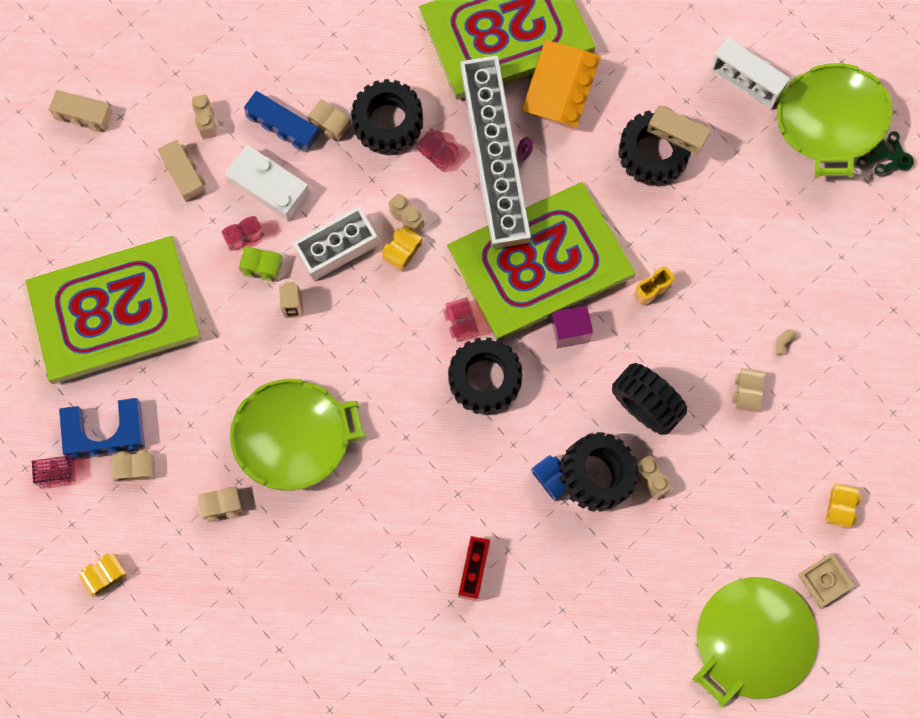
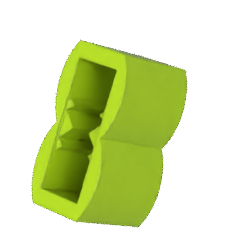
M244 246L239 270L247 277L255 275L261 276V279L265 281L277 280L283 257L279 253Z

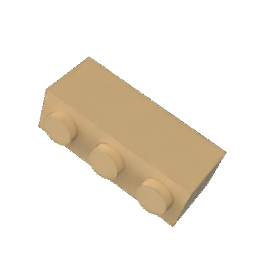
M57 89L49 106V111L54 119L59 121L67 120L76 126L85 125L94 131H105L113 112L109 104Z
M658 105L647 129L648 132L696 155H699L711 130L703 123H696L690 120L688 116L684 114L679 115L673 112L671 108Z
M178 139L157 149L185 202L205 192L203 185L206 183L201 174L197 176L195 172L197 167L193 159L189 160L186 155L189 152L184 143L180 145Z

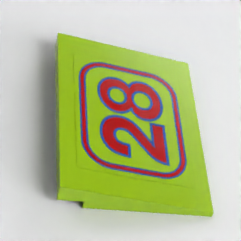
M434 0L419 5L423 20L456 100L465 97L460 61L498 55L502 82L505 84L534 74L545 40L595 53L596 46L574 0Z
M583 182L577 183L525 208L531 236L530 243L492 249L487 225L447 244L496 341L497 339L503 340L552 317V312L569 309L635 277L636 273Z
M172 235L25 280L48 380L52 385L202 339Z

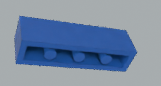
M257 90L243 107L247 119L252 122L257 121L268 132H275L278 138L283 141L288 140L299 151L304 150L308 152L319 136V130L316 126Z

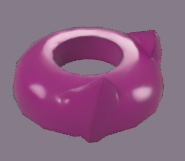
M524 137L519 141L517 148L518 160L525 161L531 155L533 150L531 138Z

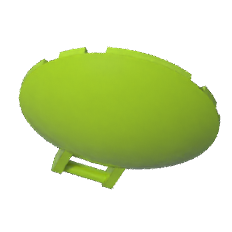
M822 64L810 68V71L802 75H797L789 83V86L781 94L778 102L777 122L786 142L798 153L815 160V178L842 175L854 177V159L870 152L886 136L892 121V101L888 90L883 87L880 80L872 73H867L860 70L858 66L851 64ZM848 162V168H820V163Z
M280 379L266 383L256 388L247 398H244L236 410L233 422H231L230 444L235 460L247 476L271 489L295 491L316 485L337 468L344 457L348 443L362 441L367 438L366 432L363 431L358 411L359 402L349 401L339 404L326 389L315 383L304 382L302 379ZM351 411L355 428L354 433L349 431L345 412Z
M748 577L730 582L711 596L701 612L697 629V646L704 666L694 675L692 680L695 683L698 682L718 701L717 704L721 708L735 694L752 699H769L783 695L798 686L808 675L814 664L818 649V633L814 617L804 600L791 588L778 581L762 577ZM706 673L727 691L724 696L703 677Z

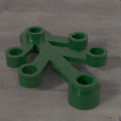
M892 131L889 133L887 141L892 144L895 153L889 151L883 139L878 146L870 151L875 155L859 157L856 165L859 169H865L868 165L884 159L893 161L886 165L882 163L876 165L874 168L875 175L883 176L886 172L894 169L901 171L911 169L914 159L909 153L903 151L899 142V133ZM891 136H895L896 140L891 139ZM902 159L907 160V163H903ZM860 161H864L866 165L860 164ZM877 168H882L883 172H879Z

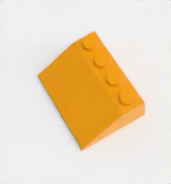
M545 40L521 111L572 130L576 129L601 56L582 49Z

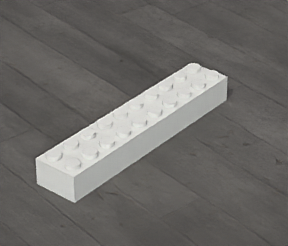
M498 55L460 61L462 82L492 249L530 243L531 236Z

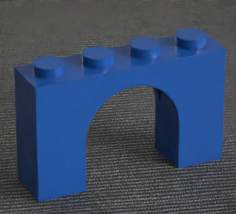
M139 399L117 400L119 426L115 434L104 441H93L87 437L84 428L83 410L79 406L59 408L63 455L70 460L81 459V456L84 455L98 457L101 456V453L117 454L120 450L127 449L129 452H134L145 447L142 410Z

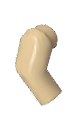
M787 329L777 337L776 355H786V344L797 337L795 331Z

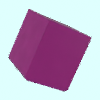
M587 306L552 312L551 323L557 349L591 341L593 329Z

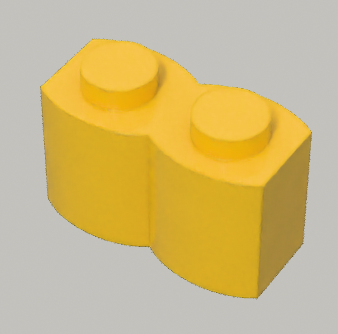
M405 226L395 231L392 237L394 240L390 244L387 243L382 250L383 260L401 272L406 268L423 243V237Z
M667 266L659 268L653 273L652 277L642 280L637 285L634 296L641 305L649 304L656 298L657 294H662L671 287L675 276Z
M836 483L832 486L825 524L850 529L852 525L856 524L858 514L855 513V507L859 506L861 501V494H858V488Z
M104 554L98 559L99 562L97 564L85 566L81 570L82 573L78 575L92 597L97 596L127 576L116 555Z

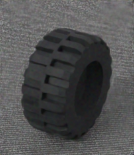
M384 79V82L380 83L377 80L373 82L372 86L366 85L364 92L359 91L356 95L357 100L353 101L351 117L355 135L358 140H361L363 146H369L373 152L379 150L380 154L386 155V152H391L392 155L397 154V150L402 152L407 150V145L412 146L415 143V138H419L421 129H423L422 103L417 98V93L414 90L410 91L409 85L403 84L402 86L398 80L390 82L389 79ZM384 105L397 106L405 113L403 122L392 129L376 127L371 123L370 116L374 110Z
M651 110L644 112L643 116L639 113L634 117V120L630 119L621 135L618 154L619 158H621L620 163L622 167H626V173L629 176L634 175V180L637 182L643 180L645 185H649L651 182L655 186H659L663 181L665 184L670 183L672 178L677 179L681 172H684L691 152L669 142L673 150L670 157L659 161L646 158L639 151L638 142L646 136L654 135L647 131L654 113H651Z
M486 337V340L475 338V342L471 343L468 341L464 343L463 348L459 347L456 350V355L452 356L448 368L450 391L455 396L457 403H461L467 411L471 409L475 414L484 412V415H490V412L494 411L495 413L501 412L502 408H508L511 402L515 401L521 389L523 374L517 353L512 352V348L509 345H503V341L499 339L495 342L492 341L491 337ZM482 360L498 364L504 374L501 386L491 392H480L473 389L467 380V372L471 365Z
M630 364L612 384V393L616 396L617 401L636 420L659 435L669 434L687 414V405L680 394L665 379H662L656 372H653L643 364Z
M604 432L587 434L572 444L561 458L562 464L559 466V472L562 473V476L559 478L560 483L565 485L563 490L565 494H570L571 497L569 499L573 503L577 501L579 503L578 506L583 509L588 507V510L593 512L596 510L602 512L612 509L628 499L629 495L635 490L634 485L638 483L639 478L636 474L639 473V468L635 466L637 461L635 455H631L630 451L632 450L629 446L625 447L623 445V440L620 438L614 439L615 436L612 434H607L606 436ZM588 456L597 457L608 465L612 475L610 488L599 487L590 480L586 472V459Z

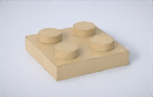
M833 553L828 554L797 574L819 608L824 607L855 587Z

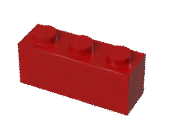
M470 536L458 598L478 602L490 546L489 539Z

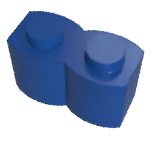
M548 455L532 467L530 471L555 502L565 494L563 490L565 485L560 483L559 478L562 476V473L559 472V466L562 463L556 456Z

